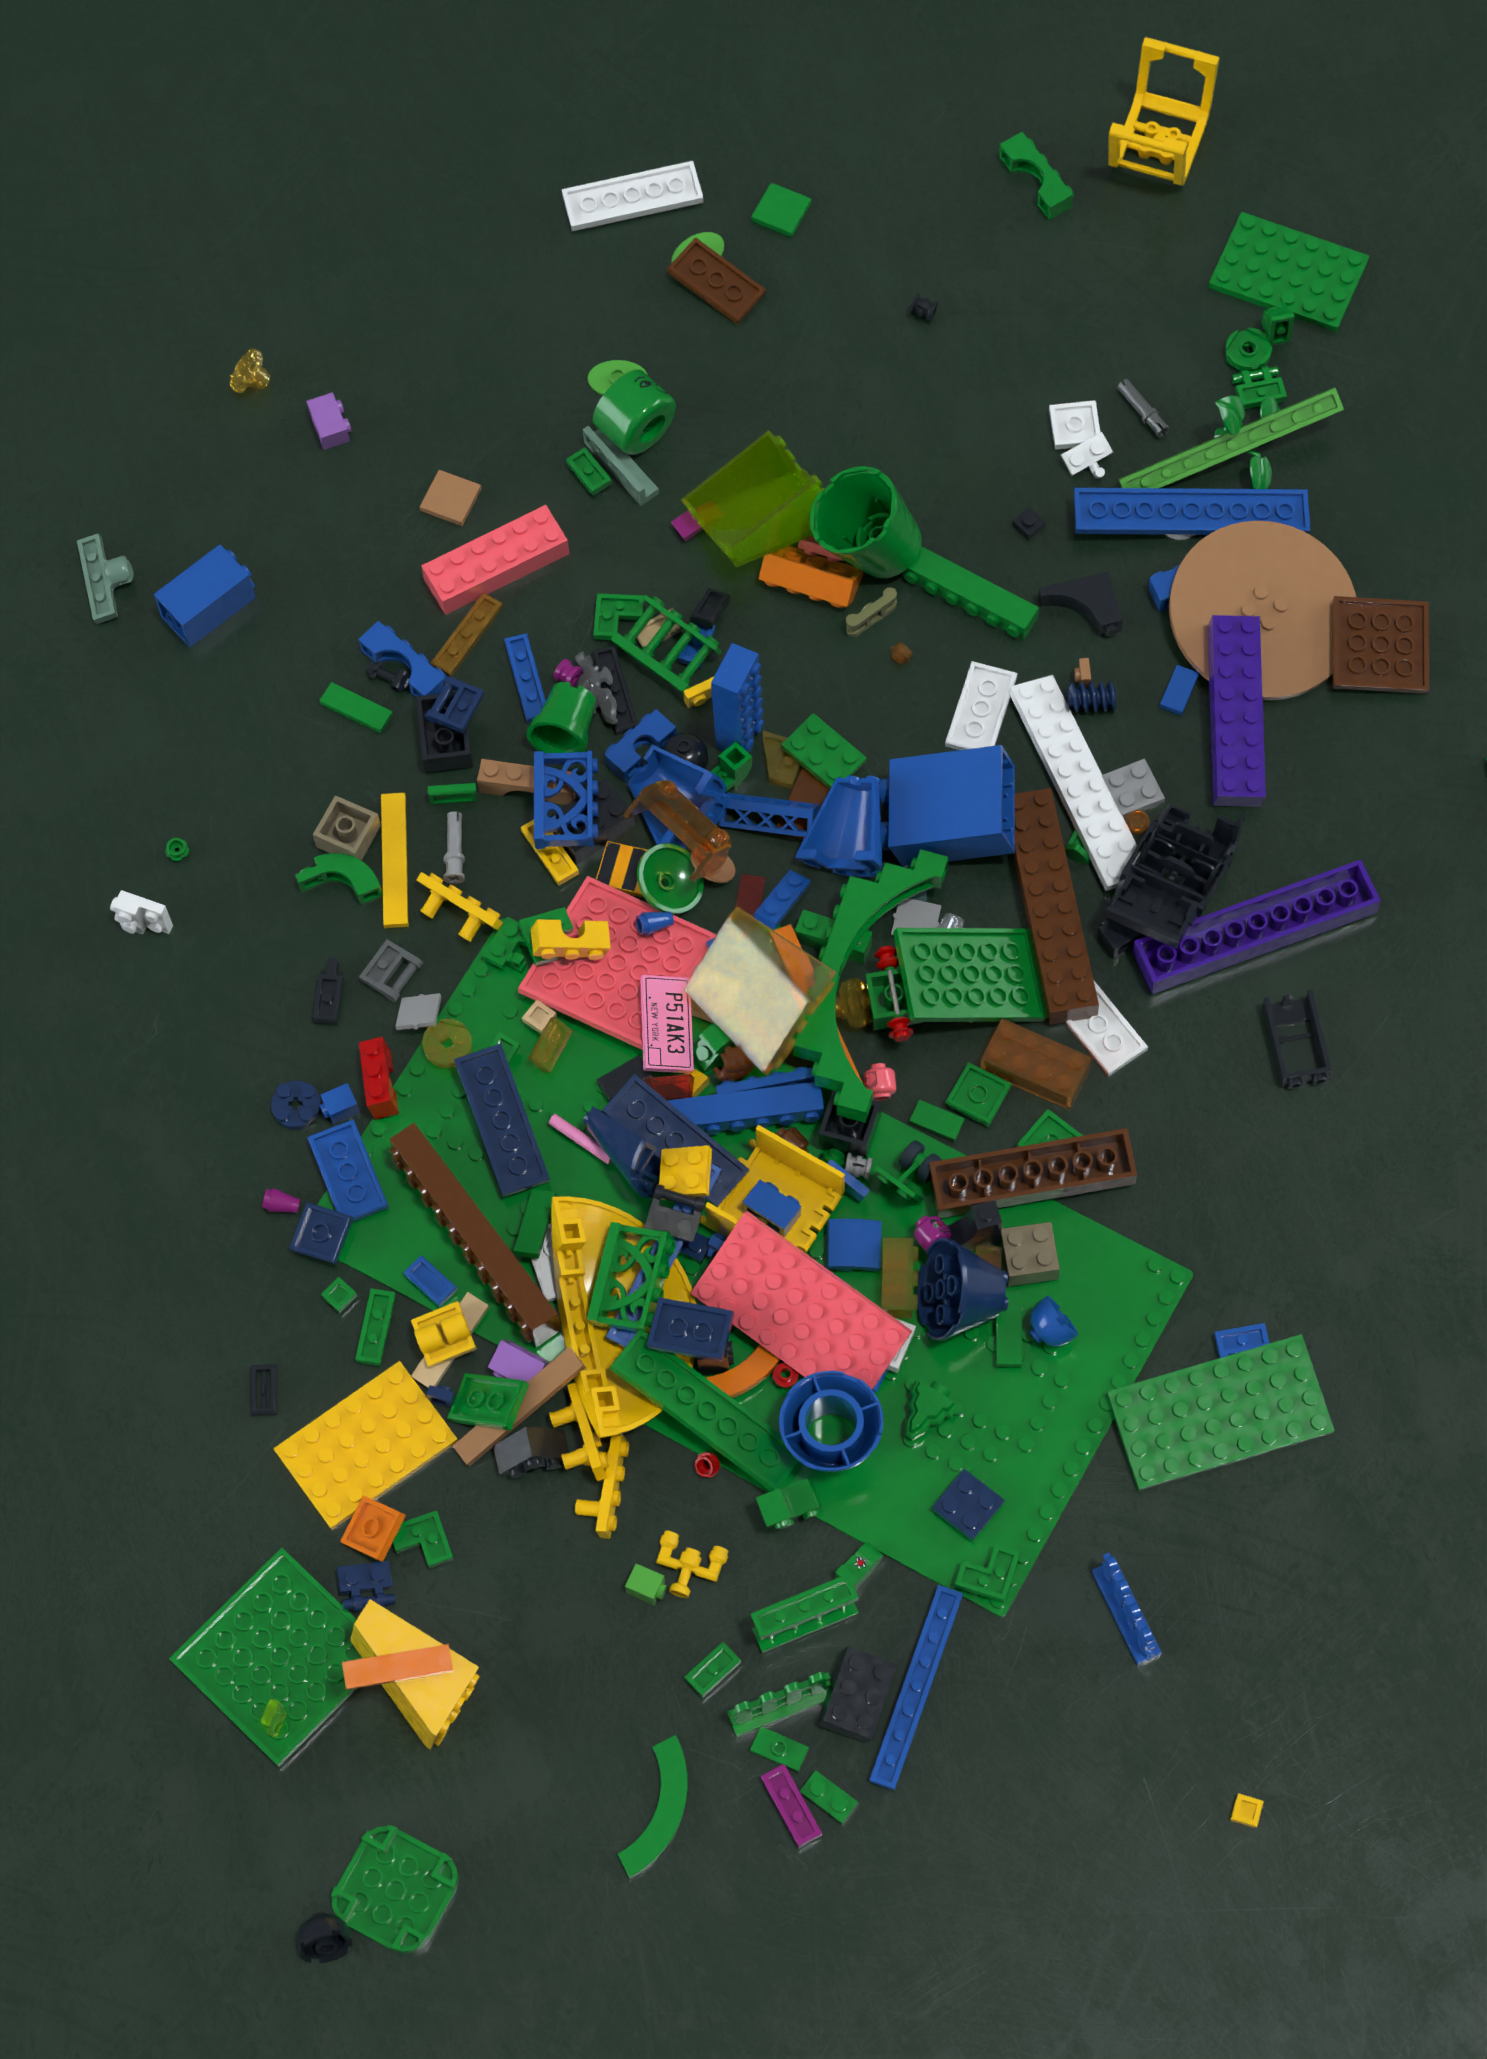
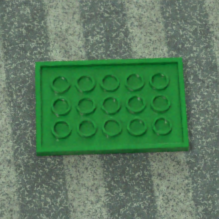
M1241 212L1209 281L1208 288L1267 309L1286 306L1294 313L1296 319L1337 333L1367 266L1369 255Z
M897 927L893 931L911 1022H1044L1048 1018L1030 929Z

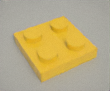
M709 1145L662 1149L659 1184L664 1185L665 1189L692 1197L709 1196L712 1148Z

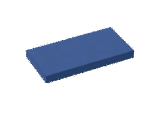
M354 1119L307 1137L337 1212L352 1216L354 1222L389 1208Z

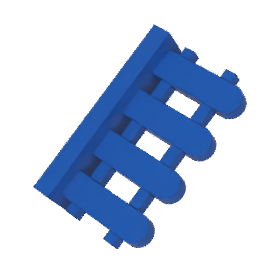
M1110 1553L1103 1555L1105 1561L1101 1563L1102 1566L1093 1569L1092 1574L1138 1666L1160 1656L1162 1652L1116 1559Z

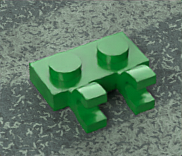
M509 917L505 919L482 954L483 960L503 970L508 964L521 972L524 971L527 966V962L524 961L525 956L516 953V950L520 945L527 949L528 947L518 925L519 922Z

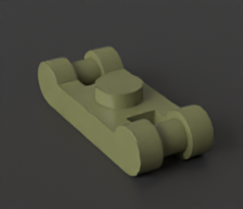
M891 587L886 588L883 591V596L877 601L865 605L858 614L848 615L846 618L847 635L849 637H857L895 610L897 607L896 590Z

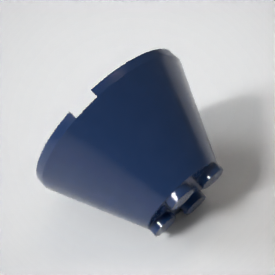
M939 1238L929 1246L926 1251V1255H929L926 1265L920 1266L918 1275L917 1308L921 1325L927 1326L929 1331L927 1335L931 1339L940 1341L949 1339L994 1319L1001 1311L1005 1312L1007 1310L1006 1284L1008 1282V1275L1006 1271H1001L950 1238Z

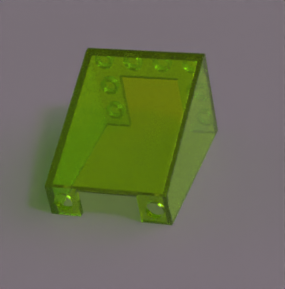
M769 430L681 499L691 516L736 567L813 536L810 527L811 508L819 491H824L823 487L820 489L823 484L815 474L810 476L805 469L802 470L796 461L793 463L795 457L788 448L784 449L787 446L780 435L775 437Z

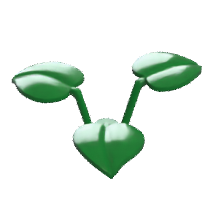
M1225 396L1215 402L1225 426L1216 429L1215 438L1225 433L1230 435L1238 434L1242 426L1241 421L1245 415L1244 406L1239 397ZM1267 397L1262 401L1260 406L1261 418L1280 410L1277 401L1273 397ZM1252 450L1244 452L1253 455L1250 461L1253 489H1268L1272 480V469L1269 460Z

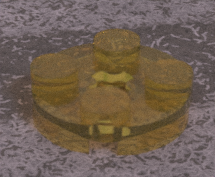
M442 1019L435 1026H429L426 1029L422 1045L426 1058L434 1065L443 1068H456L454 1059L471 1053L472 1038L462 1022L455 1019ZM447 1038H450L453 1046L444 1048L441 1042H446Z

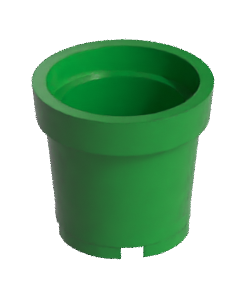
M569 682L556 683L552 687L540 713L533 718L526 732L528 741L537 751H544V753L586 752L589 740L587 733L596 703L595 697L589 690L580 685L578 688L571 687Z

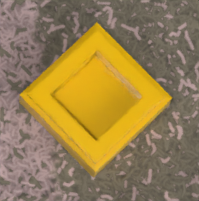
M1238 1793L1230 1821L1257 1828L1264 1801Z

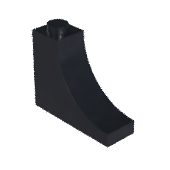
M1108 572L1039 588L1038 601L1040 607L1060 606L1082 614L1094 626L1099 637L1105 635L1114 636L1118 632H1122L1123 619Z
M996 1200L972 1205L965 1216L947 1226L951 1231L950 1239L970 1251L1001 1243L1002 1220Z

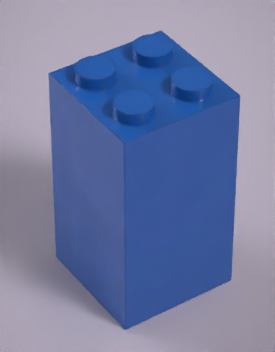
M218 545L154 594L161 617L189 647H192L256 598L253 589L255 585L250 579L252 576L251 572L244 564L242 566L239 565L236 556L230 549L226 551L221 545Z

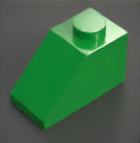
M1286 306L1280 308L1272 307L1263 311L1261 324L1271 345L1291 341L1295 316Z

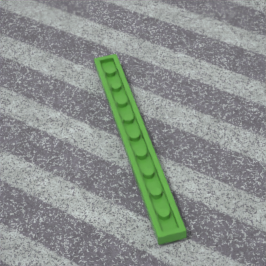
M1333 387L1241 427L1240 432L1236 435L1225 433L1118 480L1121 488H1161L1340 412L1344 408L1336 388Z

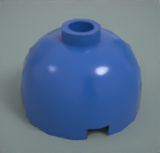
M1049 1295L1033 1307L1030 1314V1322L1033 1329L1030 1333L1038 1343L1044 1341L1049 1346H1063L1078 1336V1332L1068 1316L1059 1310L1060 1306Z

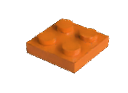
M363 1495L340 1542L383 1562L406 1515Z

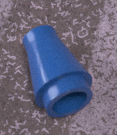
M670 911L642 912L641 915L636 916V927L640 935L645 934L649 936L674 924L673 915Z

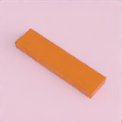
M449 1644L342 1662L346 1690L453 1672Z

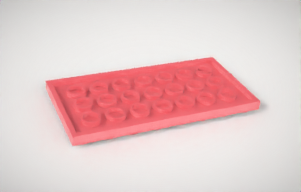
M748 1211L744 1212L691 1292L693 1296L707 1306L732 1310L734 1312L732 1323L734 1326L804 1377L822 1371H841L858 1380L861 1379L872 1390L912 1333L911 1329Z

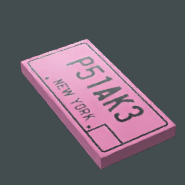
M642 975L640 984L644 1071L692 1073L694 1065L690 978Z

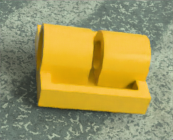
M458 1301L411 1320L417 1342L429 1368L477 1349Z

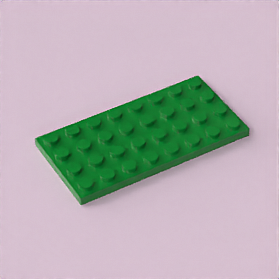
M1302 1334L1113 1389L1106 1393L1138 1491L1335 1432Z

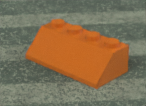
M777 542L764 554L759 580L765 581V584L768 586L785 587L790 593L807 594L812 600H826L831 602L832 606L844 608V606L847 607L853 601L864 572L852 565L839 561H830L820 555H809L804 553V550Z

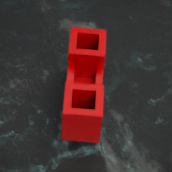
M383 1037L359 1042L368 1109L375 1119L399 1114L396 1091L392 1086L389 1072H393L390 1048Z

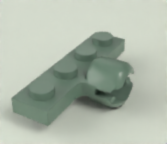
M99 534L77 540L93 621L99 624L118 617L113 591L117 586L129 583L134 579L133 569L129 560L123 555L106 560L102 537Z

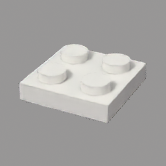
M1096 401L1049 405L1055 450L1074 448L1100 433Z

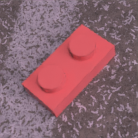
M804 534L799 540L798 548L804 550L806 554H820L826 556L827 560L834 562L843 560L824 549L814 536Z

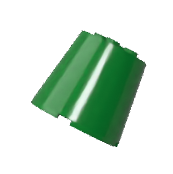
M867 466L849 468L830 479L831 483L824 491H819L811 508L810 527L816 541L827 551L872 577L890 578L905 571L914 562L919 553L921 532L893 482L880 470Z

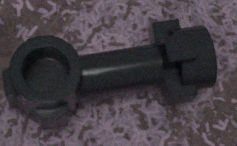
M379 661L369 662L366 674L370 678L375 680L378 676L392 682L390 687L400 693L408 688V681L411 677L408 672L398 669L395 674L382 668L383 664Z

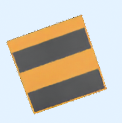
M607 841L596 880L626 894L642 897L637 881V867L641 857L647 850Z

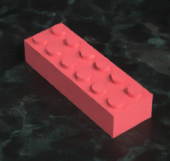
M544 505L421 567L425 582L444 614L447 615L479 599L482 593L488 595L570 553L567 538L548 507Z

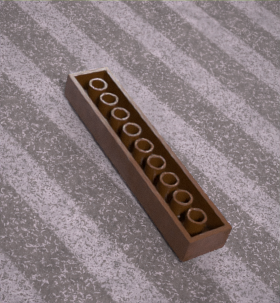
M1047 788L1016 793L1015 853H1013L1028 928L1031 933L1049 1025L1064 1023L1067 1020L1076 1021L1097 1016L1099 1002L1052 789Z
M412 1123L391 1137L389 1140L392 1148L389 1151L393 1156L392 1161L399 1171L404 1170L410 1186L414 1190L418 1188L421 1194L420 1198L427 1208L432 1207L435 1212L434 1217L442 1228L446 1225L451 1241L456 1247L458 1245L461 1246L464 1251L462 1253L470 1266L475 1265L480 1280L485 1285L489 1283L493 1297L499 1304L503 1302L507 1309L505 1312L513 1323L518 1322L524 1339L528 1343L532 1341L538 1347L561 1331L558 1313L416 1124Z

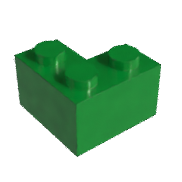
M807 1478L788 1487L778 1488L756 1497L767 1527H775L776 1530L794 1525V1519L803 1516L804 1520L818 1515V1509L823 1508L812 1478Z

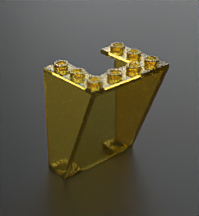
M736 907L728 916L684 991L746 1056L768 1076L773 1068L779 1069L792 1051L793 1045L797 1041L793 1038L795 1033L801 1034L808 1023L805 1020L807 1014L812 1016L826 995L830 993L835 985L832 979L837 972L739 907Z

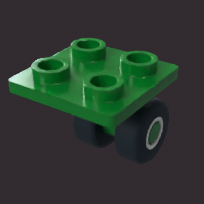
M914 1140L906 1147L899 1158V1165L905 1168L906 1171L898 1179L877 1164L874 1169L879 1172L876 1177L892 1188L895 1185L899 1188L896 1192L912 1203L915 1199L922 1203L924 1198L907 1185L915 1174L923 1183L929 1182V1162L940 1161L942 1158L935 1153L926 1157L923 1154L925 1146L919 1141Z

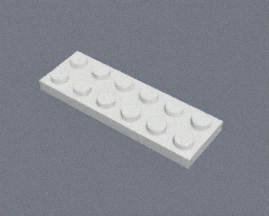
M693 161L562 189L572 231L704 203Z

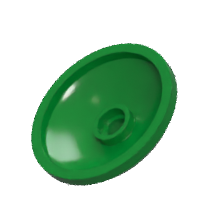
M670 843L658 844L647 850L638 863L637 881L640 891L647 902L657 910L681 914L692 909L699 902L704 889V878L692 865L691 853L686 849Z

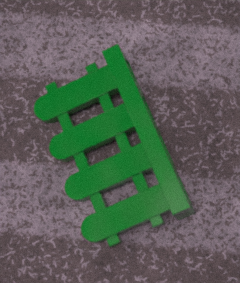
M815 1673L806 1681L790 1683L783 1690L775 1693L773 1691L767 1692L759 1696V1699L755 1701H744L735 1705L734 1709L727 1711L736 1737L738 1738L760 1729V1726L766 1727L824 1704L828 1689L831 1686L829 1673Z

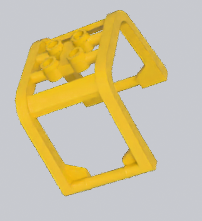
M1145 37L1141 50L1136 93L1125 126L1112 123L1109 131V166L1116 168L1121 166L1172 180L1174 184L1183 186L1208 121L1220 57ZM1165 52L1193 59V68L1205 76L1201 107L1146 92L1151 61L1163 59ZM1144 108L1196 122L1192 136L1181 134L1180 130L1175 127L1159 126L1153 121L1147 124L1138 122L1141 109ZM1134 130L1143 132L1145 136L1135 134ZM1126 149L1137 150L1139 157L1142 159H1147L1150 156L1159 158L1160 162L1164 165L1171 164L1174 160V174L1123 160Z

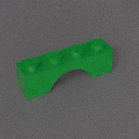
M1021 132L1000 144L999 158L1011 173L1026 172L1034 175L1041 182L1042 187L1038 191L1037 205L1049 220L1072 208L1074 197L1072 189L1069 185L1063 183L1058 171L1050 167L1045 155L1037 151L1031 138H1027Z

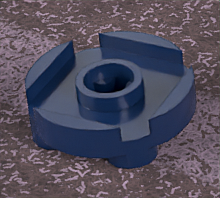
M290 1081L282 1083L276 1088V1092L271 1100V1110L275 1119L283 1127L290 1130H301L310 1126L309 1123L319 1117L321 1100L312 1084L304 1081ZM295 1100L303 1103L302 1106H298V1110H293V1107L290 1106Z

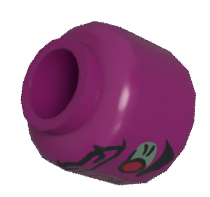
M926 1215L915 1224L917 1228L914 1231V1238L925 1251L935 1240L951 1237L950 1229L939 1216L928 1217Z

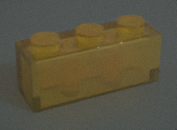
M883 1237L882 1309L894 1318H912V1310H917L918 1295H913V1286H918V1271H913V1262H918V1247H913V1238Z

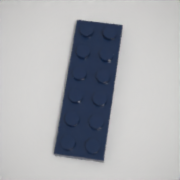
M501 1043L454 1059L502 1197L550 1182Z
M636 1074L628 1080L602 1110L603 1113L656 1146L657 1150L653 1156L660 1162L662 1149L709 1145L712 1148L711 1164L721 1168L722 1171L706 1201L717 1208L749 1172L745 1165Z

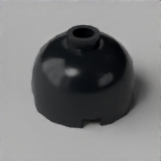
M687 732L677 733L664 743L663 750L707 769L709 763L708 749L703 740L697 735Z
M318 1912L309 1918L301 1926L298 1934V1948L301 1959L312 1963L311 1958L319 1959L320 1963L337 1960L348 1953L347 1947L349 1945L351 1947L353 1945L347 1923L339 1916L325 1912Z

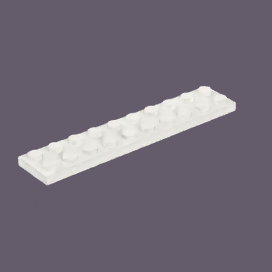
M1053 675L1011 686L1008 692L1105 891L1116 888L1119 884L1121 873L1136 849L1137 844L1101 776L1102 774L1071 711L1069 710L1068 712V705Z

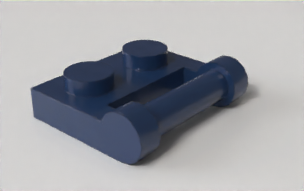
M447 676L438 698L432 708L428 709L424 717L431 723H439L464 733L485 695L484 690ZM452 690H457L445 714H441L440 712Z

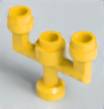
M665 1531L660 1539L661 1549L656 1563L676 1570L681 1569L677 1583H673L670 1586L669 1592L681 1598H689L690 1589L687 1587L691 1573L717 1582L721 1567L728 1559L727 1549L714 1546L709 1555L711 1561L709 1568L699 1566L701 1553L692 1548H686L685 1552L681 1553L680 1559L672 1558V1551L677 1548L679 1543V1535L672 1531Z

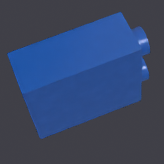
M1002 745L890 759L889 778H884L880 781L882 804L884 807H889V821L881 822L882 849L884 851L891 850L903 867L911 866L913 857L918 858L920 849L948 856V861L1015 853V765Z

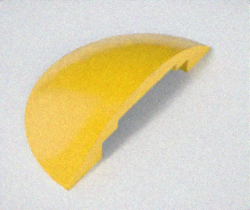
M569 1196L552 1197L553 1264L566 1349L568 1347L572 1348L586 1366L574 1380L588 1418L598 1437L615 1436L647 1423L662 1412L663 1409L610 1370L611 1365L625 1347L606 1338L611 1327L594 1326L587 1320V1315L610 1223L615 1222L644 1228L645 1224L630 1214L599 1201ZM626 1236V1241L635 1247L641 1237ZM655 1240L647 1242L642 1247L641 1252L643 1253L647 1247L653 1246ZM621 1256L620 1264L624 1265L628 1260H626L625 1256ZM676 1258L670 1269L669 1276L663 1284V1298L696 1304L695 1297L691 1294L693 1289L688 1277ZM637 1260L630 1269L617 1273L616 1279L625 1287L627 1295L642 1268ZM614 1288L612 1297L618 1294L619 1299H621L619 1288ZM620 1310L608 1312L607 1317L616 1318ZM675 1354L689 1366L693 1367L695 1357Z

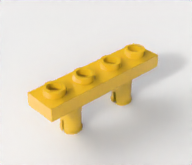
M421 872L418 876L417 881L430 889L431 895L420 911L433 919L442 903L447 900L468 912L469 918L458 935L467 941H472L481 924L484 925L486 923L497 931L503 924L498 919L500 917L499 913L489 907L486 911L480 908L482 903L471 896L467 899L460 896L462 891L451 884L448 888L442 885L444 880L431 873L430 876H427Z
M576 1383L569 1384L567 1387L572 1400L571 1406L550 1412L549 1415L554 1428L574 1421L578 1422L585 1445L575 1451L561 1454L564 1466L568 1470L569 1468L589 1463L597 1481L606 1479L607 1476L604 1468L609 1466L604 1452L599 1453L598 1447L602 1446L601 1439L596 1432L593 1433L592 1424L581 1401Z
M622 1433L611 1436L609 1450L604 1452L609 1467L605 1471L607 1478L604 1479L601 1499L599 1501L577 1499L575 1504L576 1515L598 1518L595 1531L600 1538L610 1539L611 1532L616 1530L617 1516H614L615 1508L620 1505L621 1491H618L619 1484L624 1481L625 1477L623 1460L629 1453V1442H627ZM589 1463L584 1464L585 1466H591Z

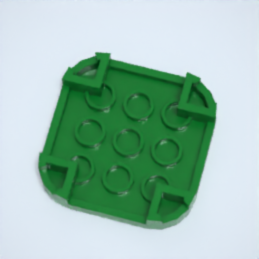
M391 1825L377 1827L367 1831L361 1838L362 1842L337 1887L334 1886L331 1895L332 1908L335 1914L342 1918L350 1929L393 1952L400 1954L415 1953L422 1949L430 1940L456 1893L459 1883L458 1871L452 1859L444 1852L442 1853L398 1830L397 1827Z

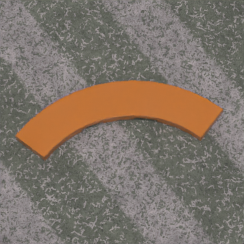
M759 1345L738 1366L724 1373L705 1378L734 1398L744 1394L766 1379L781 1359L762 1345Z

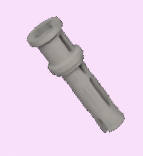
M449 812L447 814V853L443 857V861L446 864V873L443 875V880L449 884H460L465 881V875L463 874L465 856L462 854V814L458 813L457 817V812Z

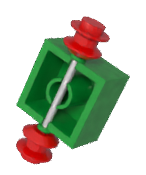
M883 946L878 949L874 956L876 959H880L876 967L884 971L865 974V987L873 1030L893 1029L889 1037L897 1042H903L908 1040L914 1033L913 1029L908 1028V1026L922 1022L910 1021L901 970L895 969L899 966V960L895 958L897 956L896 948Z

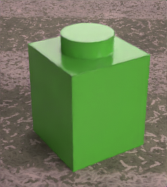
M635 1564L625 1589L627 1594L655 1606L657 1599L662 1600L667 1585H665L664 1575Z

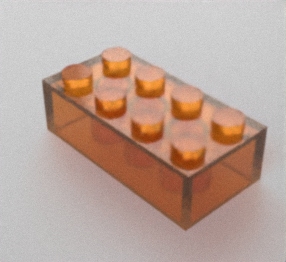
M1002 1018L981 1058L980 1068L1012 1083L1016 1087L1071 1110L1091 1070L1092 1057Z

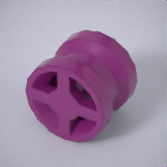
M564 659L557 666L553 677L557 681L571 683L570 686L574 687L582 675L583 669L579 666H573L570 660Z

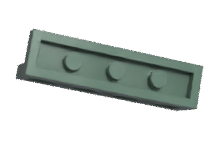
M589 426L583 429L585 445L640 506L659 494L657 486L630 456L617 447L600 430L594 432Z

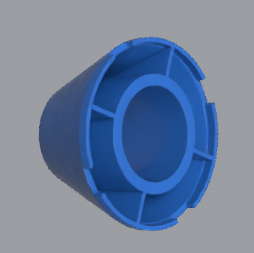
M822 1371L803 1378L787 1393L788 1395L783 1402L779 1415L780 1433L789 1452L802 1464L819 1471H844L862 1463L875 1450L882 1435L883 1413L876 1394L861 1379L858 1380L841 1371ZM837 1414L848 1419L855 1427V1431L847 1441L841 1444L825 1445L814 1440L808 1433V1428L814 1420L823 1415Z

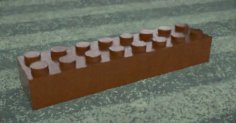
M1127 1128L929 1162L930 1182L937 1216L940 1218L967 1214L972 1205L996 1200L997 1207L1001 1208L1133 1185L1137 1179V1171Z

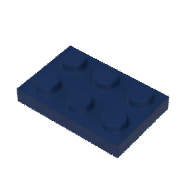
M659 1297L647 1347L653 1350L723 1362L734 1312L732 1310Z

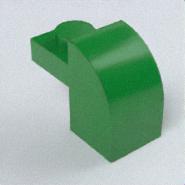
M734 742L718 756V766L710 772L718 775L727 787L725 788V793L730 788L735 790L747 777L752 767V756L737 742Z
M735 1017L722 1018L701 1033L699 1036L701 1040L693 1048V1058L705 1071L710 1070L721 1058L720 1055L725 1053L727 1047H736L735 1038L744 1041L749 1033Z

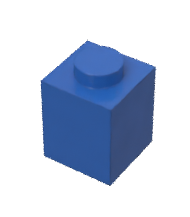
M348 1083L321 1094L323 1104L319 1105L324 1118L330 1117L332 1124L360 1113Z

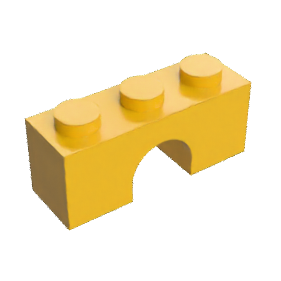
M537 919L531 928L533 956H541L543 959L565 957L566 959L573 960L579 957H589L590 960H599L604 958L611 949L608 921H584L578 929V938H570L565 935L562 930L561 920Z

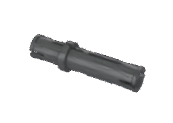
M1129 379L1123 380L1126 384L1125 386L1120 382L1117 386L1118 391L1123 394L1141 415L1143 423L1148 424L1159 438L1164 436L1162 431L1167 434L1170 427L1160 418L1157 409L1152 408L1130 383Z

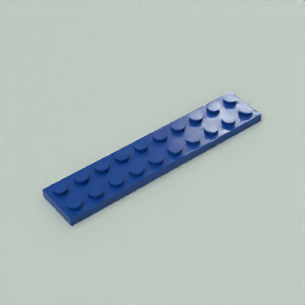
M1074 488L1073 492L1075 534L1209 535L1228 525L1247 521L1277 522L1292 526L1307 534L1310 533L1308 490Z

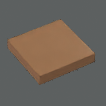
M439 470L420 505V511L463 526L482 489L481 485Z

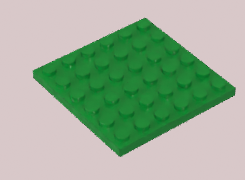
M281 1548L169 1659L256 1746L280 1767L356 1690H346L342 1662L363 1658L350 1641L354 1623L357 1619L347 1610H343L342 1605Z

